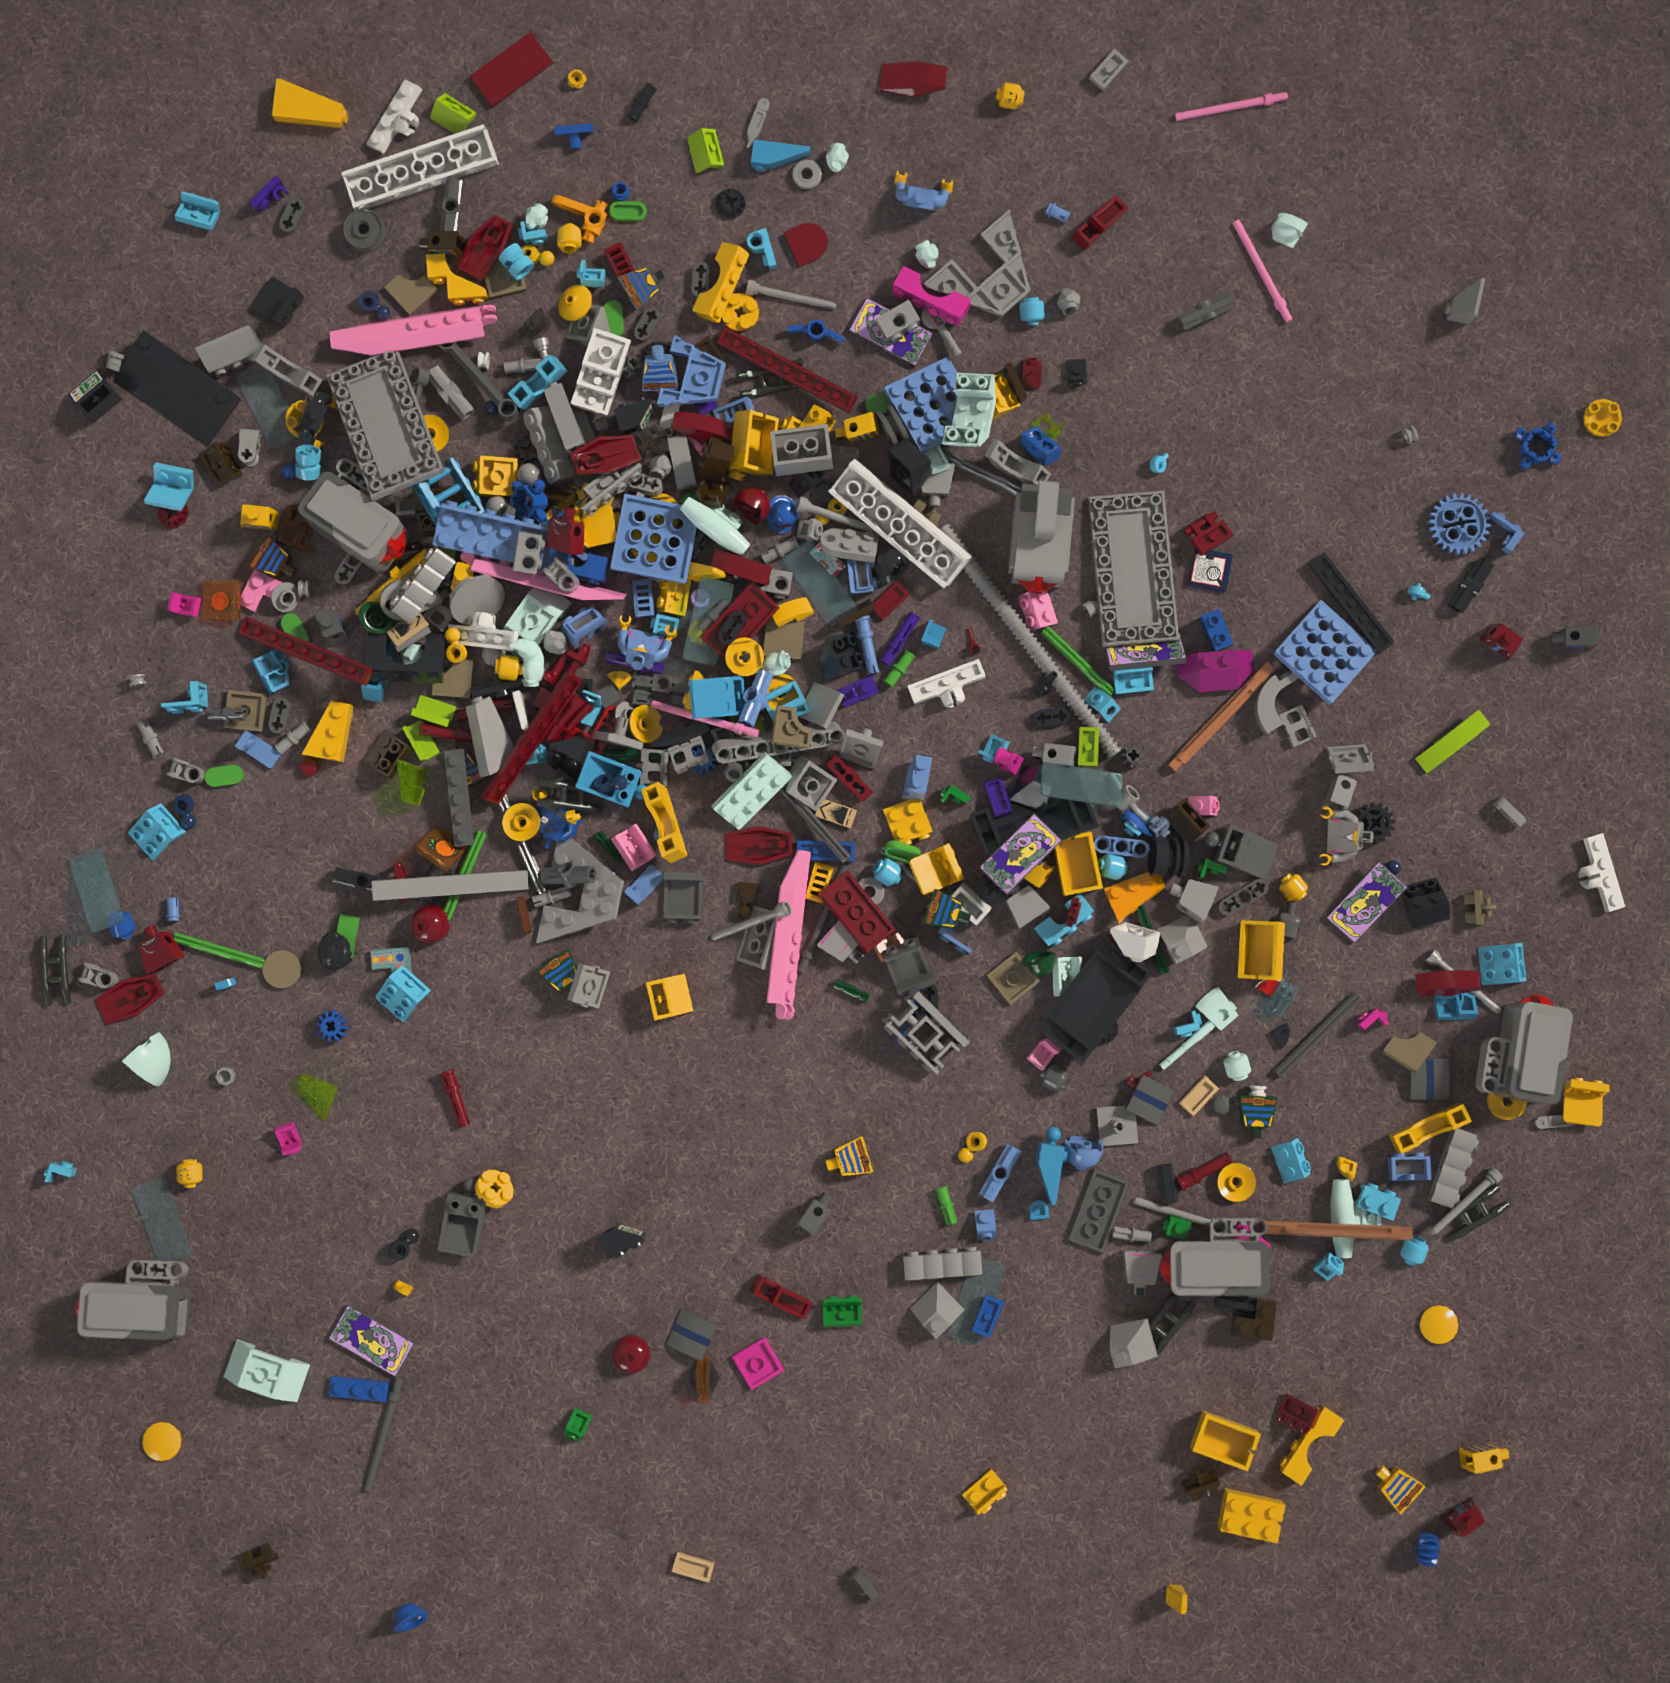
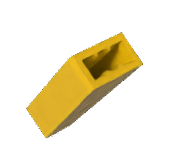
M276 78L272 112L275 121L344 128V123L348 121V112L345 111L343 104Z

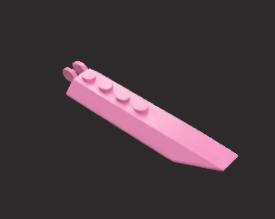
M477 305L331 331V349L374 356L384 354L389 350L398 352L485 337L483 326L497 322L496 315H493L496 312V307L494 305H483L482 307Z
M462 552L460 555L462 562L472 564L471 571L580 600L624 599L627 595L579 582L578 589L573 592L563 591L543 572V569L537 570V574L513 571V564L508 561L495 560L490 557ZM566 579L565 586L570 588L573 582L571 579Z
M802 850L797 851L779 891L778 904L787 901L792 909L790 916L785 918L776 917L767 1003L776 1004L775 1016L779 1020H791L795 1012L792 1005L795 998V983L797 979L800 942L802 939L801 932L811 852Z

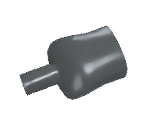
M1289 902L1287 913L1279 914L1278 922L1285 923L1284 937L1296 939L1301 918L1295 915L1296 903Z

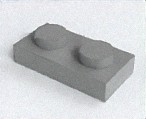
M1114 49L1092 73L1089 79L1104 91L1124 69L1129 60Z

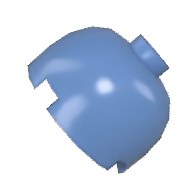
M1071 1136L1069 1141L1065 1139L1064 1147L1065 1151H1067V1161L1076 1166L1078 1170H1087V1168L1095 1166L1100 1161L1103 1153V1143L1100 1140L1096 1139V1142L1087 1141L1085 1139L1089 1137Z

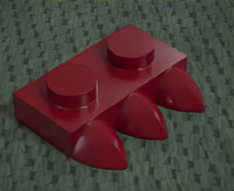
M1286 1393L1278 1411V1422L1281 1424L1289 1417L1288 1424L1290 1430L1296 1428L1300 1423V1434L1304 1436L1311 1429L1315 1428L1321 1411Z

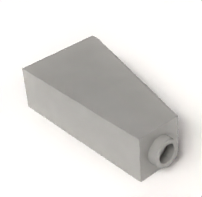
M556 382L548 385L547 389H544V393L564 447L570 455L571 452L584 446L586 443L565 389L561 383L558 384Z
M479 696L471 700L472 704L466 707L479 775L480 777H485L499 771L514 749V746L490 696L486 698Z

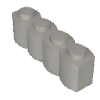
M550 407L530 408L523 413L524 423L530 431L531 441L537 449V457L544 467V475L549 484L567 482L575 477L573 464L568 459V452L564 447Z
M436 546L426 551L423 563H418L413 569V577L410 580H405L401 586L402 592L398 596L395 595L390 601V610L410 624L456 562Z
M1458 1128L1450 1131L1427 1200L1452 1209L1454 1205L1458 1204L1460 1199L1459 1189L1466 1182L1465 1171L1472 1164L1471 1153L1477 1149L1479 1143L1477 1135Z
M976 1246L965 1247L963 1251H957V1248H946V1252L930 1249L926 1250L925 1254H919L918 1251H908L907 1255H903L905 1280L981 1275V1251L976 1249Z

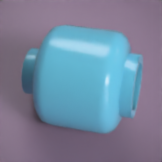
M1039 297L1024 298V301L1019 304L1020 319L1023 322H1027V325H1038V321L1044 319V302L1039 300Z
M1105 854L1098 861L1100 875L1103 878L1119 880L1127 872V862L1120 855Z
M889 858L878 860L872 871L874 878L885 886H892L894 883L898 884L902 878L900 865Z
M1413 1235L1412 1240H1404L1400 1255L1405 1259L1406 1264L1416 1266V1264L1424 1263L1429 1247L1425 1239Z

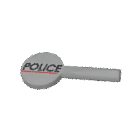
M923 309L921 314L923 324L929 329H938L955 357H959L962 352L945 327L947 321Z

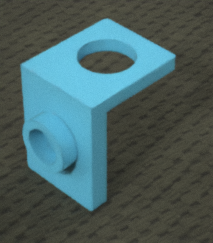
M1096 686L1084 698V702L1098 711L1108 723L1121 709L1111 696ZM1113 706L1112 713L1107 715V710Z
M583 690V699L595 708L580 724L592 727L602 708L601 696Z

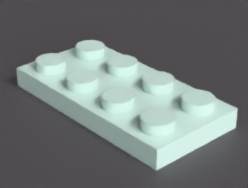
M764 752L743 773L742 778L734 782L711 806L719 815L740 830L792 778V775Z

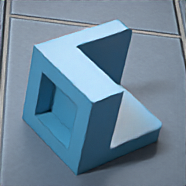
M929 619L921 643L939 649L946 628L933 623V620Z

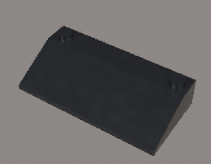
M144 330L133 343L115 380L208 446L241 401L232 391Z
M1078 774L1060 780L1046 812L1011 802L1013 813L995 819L992 810L989 811L988 808L970 814V821L987 859L1033 814H1036L1062 841L1099 827Z
M1105 938L1036 1029L1082 1067L1151 978L1153 972L1140 962L1132 961L1131 957L1124 956L1119 946Z

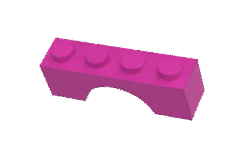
M903 266L893 283L892 293L896 297L909 300L915 307H922L928 310L930 314L944 318L950 324L960 326L970 309L971 299L955 291L944 297H935L928 294L921 286L920 274Z

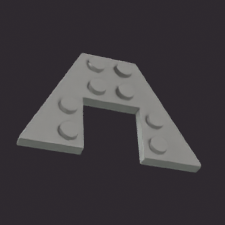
M1010 210L980 234V237L1004 263L991 276L977 287L951 259L929 278L923 286L946 296L955 291L971 299L970 305L1003 317L1017 305L1031 290Z
M572 838L563 844L556 842L552 867H559L567 862L572 863L574 867L595 866L597 879L594 883H584L579 912L543 906L536 943L560 938L564 935L576 933L583 929L617 919L624 881L613 874L609 868L600 863L597 858L582 848Z

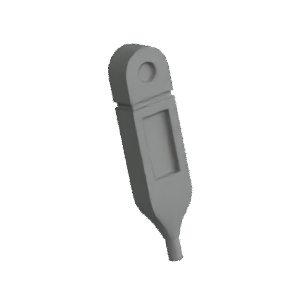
M761 98L757 103L747 131V148H750L751 143L760 134L770 106L766 98Z
M1563 1114L1539 1116L1534 1121L1535 1126L1540 1129L1576 1125L1564 1122Z

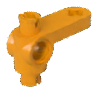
M553 195L552 205L585 217L581 229L584 232L582 241L586 243L589 241V244H593L595 236L599 237L601 230L605 226L607 214L604 211L607 204L605 202L600 203V200H595L594 207L560 195ZM593 217L600 218L596 224L591 223L590 220Z

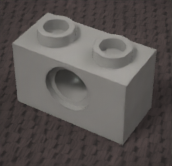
M907 300L877 317L875 324L886 342H895L906 331L910 333L916 330L920 324V318L910 301ZM896 319H900L904 324L898 327L893 322Z

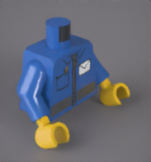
M540 788L532 792V796L536 801H538V798L544 799L548 795L545 790L540 792ZM537 806V812L540 816L539 831L544 833L539 841L540 845L549 848L553 840L563 844L576 836L577 828L582 819L579 814H575V810L568 811L562 808Z

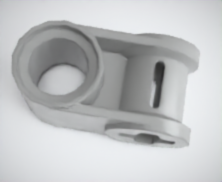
M240 429L238 457L248 467H253L258 463L261 446L259 440L262 437L261 430ZM249 453H250V454L252 455V457H251V456L248 457V460H247V459L245 458V456H248Z
M556 556L554 561L547 568L543 569V572L563 591L573 592L578 589V578L559 557ZM567 578H571L573 582L570 588L565 586Z
M172 757L171 760L173 762L169 772L166 773L167 776L193 784L204 782L205 771L202 768ZM197 770L199 773L198 778L193 780L192 773Z
M83 962L84 969L78 981L100 988H112L118 983L116 973L103 969L100 966ZM109 975L110 982L106 985L104 977Z

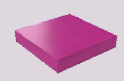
M765 1336L732 1356L751 1390L784 1371L783 1366Z

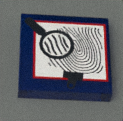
M1195 548L1188 585L1226 592L1233 554L1211 550L1201 556Z

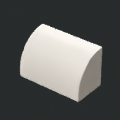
M964 882L951 895V897L963 902L961 911L970 913V921L976 926L992 908Z

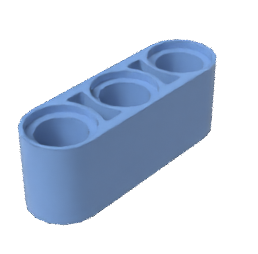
M1099 836L1093 840L1095 851L1099 854L1142 858L1149 852V845L1143 840ZM1099 839L1106 842L1104 850H1100L1097 847ZM1117 842L1124 843L1125 850L1123 852L1117 851ZM1137 844H1141L1144 847V852L1141 855L1135 852Z

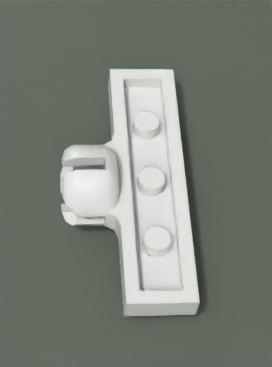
M407 80L403 81L366 144L369 147L384 154L397 133L407 136L415 133V130L408 127L411 125L418 128L419 125L418 117L410 112L422 91L418 85Z
M475 612L471 626L448 625V629L456 628L459 630V644L517 651L509 648V645L518 640V632L498 630L495 627L496 616L493 613Z
M977 659L907 687L914 705L934 697H940L943 705L946 708L954 707L952 696H954L957 705L961 704L965 699L962 688L985 679L986 675L980 660Z
M1603 833L1583 839L1590 864L1580 869L1578 878L1588 877L1587 880L1581 881L1580 884L1586 889L1597 888L1599 890L1605 912L1625 907Z

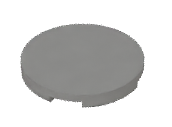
M487 574L472 578L467 577L458 583L451 592L449 610L458 622L471 625L475 612L497 614L504 602V588L497 578Z

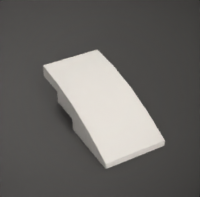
M594 328L576 383L577 386L571 401L572 406L608 417L631 340Z

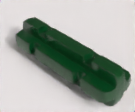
M599 831L594 838L599 843H602L601 845L611 856L613 855L618 863H621L624 859L613 842L606 837L607 835L603 831Z
M836 979L833 985L834 989L843 991L842 993L855 999L858 998L859 1001L864 1003L868 1001L870 996L869 993L861 992L860 989L847 983L844 984L839 979Z

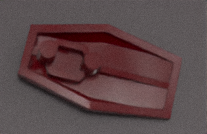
M921 61L882 64L880 91L915 98L945 90L948 68L947 66Z
M496 215L488 219L470 236L458 270L482 281L504 251L513 229V224Z
M633 434L597 437L570 453L576 475L610 474L642 461Z
M757 826L725 833L726 861L765 864L793 855V838L790 832Z
M157 974L121 980L94 1001L105 1024L108 1025L140 1015L161 998L165 991Z

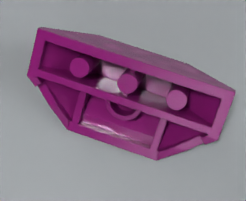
M1251 650L1194 653L1186 655V663L1177 664V676L1199 693L1237 690L1254 670Z

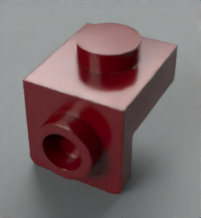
M1033 357L1022 360V386L1024 388H1040L1041 360Z

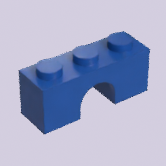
M550 548L546 568L557 556L568 566L579 581L582 578L587 579L588 583L599 585L600 582L605 583L610 563L607 557L588 554L587 561L583 566L574 567L571 563L572 554Z

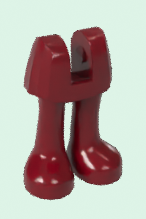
M567 640L568 648L566 652L559 656L550 671H544L542 680L554 686L569 659L572 661L566 671L575 674L581 664L585 665L591 649L589 645L584 643L576 654L573 652L574 647Z
M574 693L566 709L554 722L544 739L554 743L573 738L574 735L571 733L573 729L595 707Z

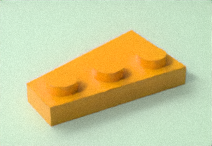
M1149 872L1104 888L1118 924L1124 921V918L1130 913H1134L1145 901H1149L1164 889L1165 883L1162 877L1150 876Z

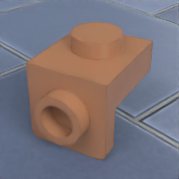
M898 932L884 939L874 948L881 963L885 961L882 954L883 950H886L889 946L904 943V938Z

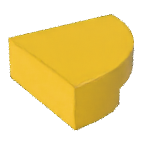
M613 671L607 674L619 690L633 679L631 674L623 671Z
M1339 1156L1336 1161L1338 1170L1344 1177L1353 1181L1357 1163Z
M396 1280L393 1285L395 1290L406 1296H409L413 1289L412 1286Z

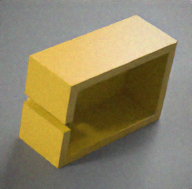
M753 410L735 412L731 445L734 446V452L729 469L754 476L773 475L774 459L770 431L778 430L779 418L763 415V413Z
M1092 831L1074 836L1073 840L1071 838L1066 839L1054 849L1063 896L1103 888Z
M1241 920L1238 978L1282 981L1285 923Z
M1202 1410L1189 1447L1194 1452L1248 1471L1254 1454L1247 1448L1249 1446L1251 1450L1255 1451L1261 1434L1256 1429Z
M1225 1488L1217 1527L1221 1532L1278 1543L1281 1529L1278 1521L1282 1522L1285 1504L1282 1500Z

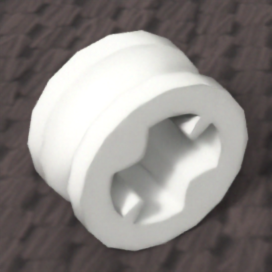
M479 352L478 368L482 369L484 367L488 370L490 354L488 352L486 354Z
M1249 1085L1251 1089L1250 1096H1266L1264 1093L1266 1086Z

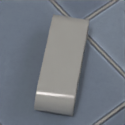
M680 434L667 437L678 491L697 487L686 435Z

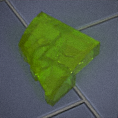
M398 759L397 769L401 801L420 807L426 789L422 786L428 769Z
M304 1072L301 1074L297 1091L324 1121H327L339 1087Z

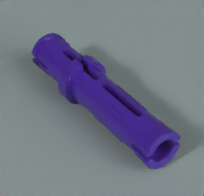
M909 612L892 642L889 641V647L882 658H880L882 663L891 666L898 652L901 653V647L920 619L919 616Z
M607 651L605 663L632 668L631 664L617 660L618 658L626 660L625 655ZM655 663L652 668L642 667L640 672L645 673L647 671L662 675L664 663Z

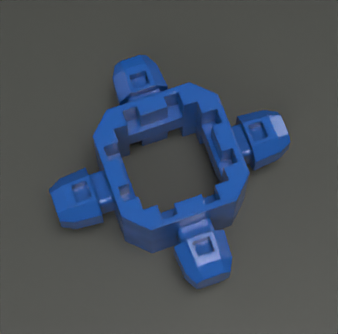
M1550 422L1544 428H1534L1529 433L1521 427L1515 430L1513 433L1514 437L1518 441L1522 440L1518 447L1519 453L1523 456L1519 462L1521 469L1526 470L1532 464H1542L1547 459L1553 465H1557L1561 461V455L1553 452L1557 446V440L1552 436L1557 428L1555 424ZM1534 435L1539 436L1540 439L1546 441V444L1549 445L1544 454L1539 457L1533 451L1530 452L1529 447H1527Z
M536 480L532 485H523L520 481H513L510 487L514 494L510 499V506L516 509L514 519L522 521L524 517L535 519L540 524L541 522H546L548 518L544 510L548 505V498L543 493L545 483L542 480ZM526 497H531L530 501L532 503L530 505L532 508L526 507L528 505Z

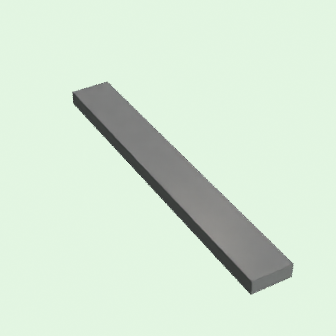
M527 870L371 881L373 901L529 889Z

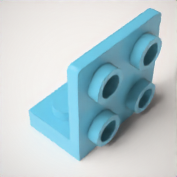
M156 462L153 466L154 483L145 497L144 503L182 511L194 489L193 470Z
M199 681L190 682V687H188V697L191 698V701L161 703V708L167 709V712H172V714L184 713L185 709L191 710V712H203V708H208L207 685Z
M161 803L146 810L128 832L152 861L159 857L170 842L186 833L185 829Z
M1522 943L1478 947L1482 985L1526 981Z
M402 965L388 977L376 995V999L390 1010L395 1017L405 1022L417 1004L431 990Z

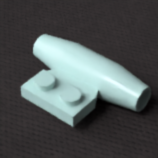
M688 497L681 506L680 510L698 529L722 547L739 556H742L749 547L750 543L738 531V528L744 521L736 513L725 508L724 504L722 508H709Z
M1349 1179L1333 1180L1330 1200L1331 1223L1381 1225V1216L1356 1207L1358 1199L1353 1202ZM1332 1237L1336 1256L1339 1258H1352L1354 1238Z

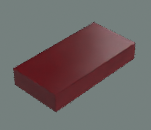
M896 581L873 603L875 608L873 612L883 621L910 594Z

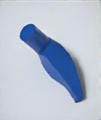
M1127 810L1121 814V820L1128 821L1138 831L1152 836L1153 833L1146 828L1143 821L1136 814Z

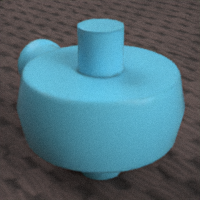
M1163 453L1162 456L1152 457L1150 460L1152 472L1162 473L1165 471L1166 459L1169 457L1167 453Z
M1417 583L1416 586L1410 585L1407 593L1412 595L1411 599L1415 601L1417 597L1428 600L1430 594H1427L1426 590L1421 588L1422 584Z

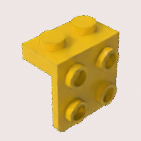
M611 505L600 506L594 515H588L585 519L581 517V510L575 507L574 520L583 522L585 525L584 549L615 543L617 529Z
M946 844L909 861L911 870L923 895L934 892V889L939 890L964 879L962 869L957 863L950 844Z
M1572 1078L1564 1084L1563 1121L1594 1127L1601 1126L1603 1096L1609 1093L1610 1084H1603L1599 1080L1588 1082L1582 1078Z

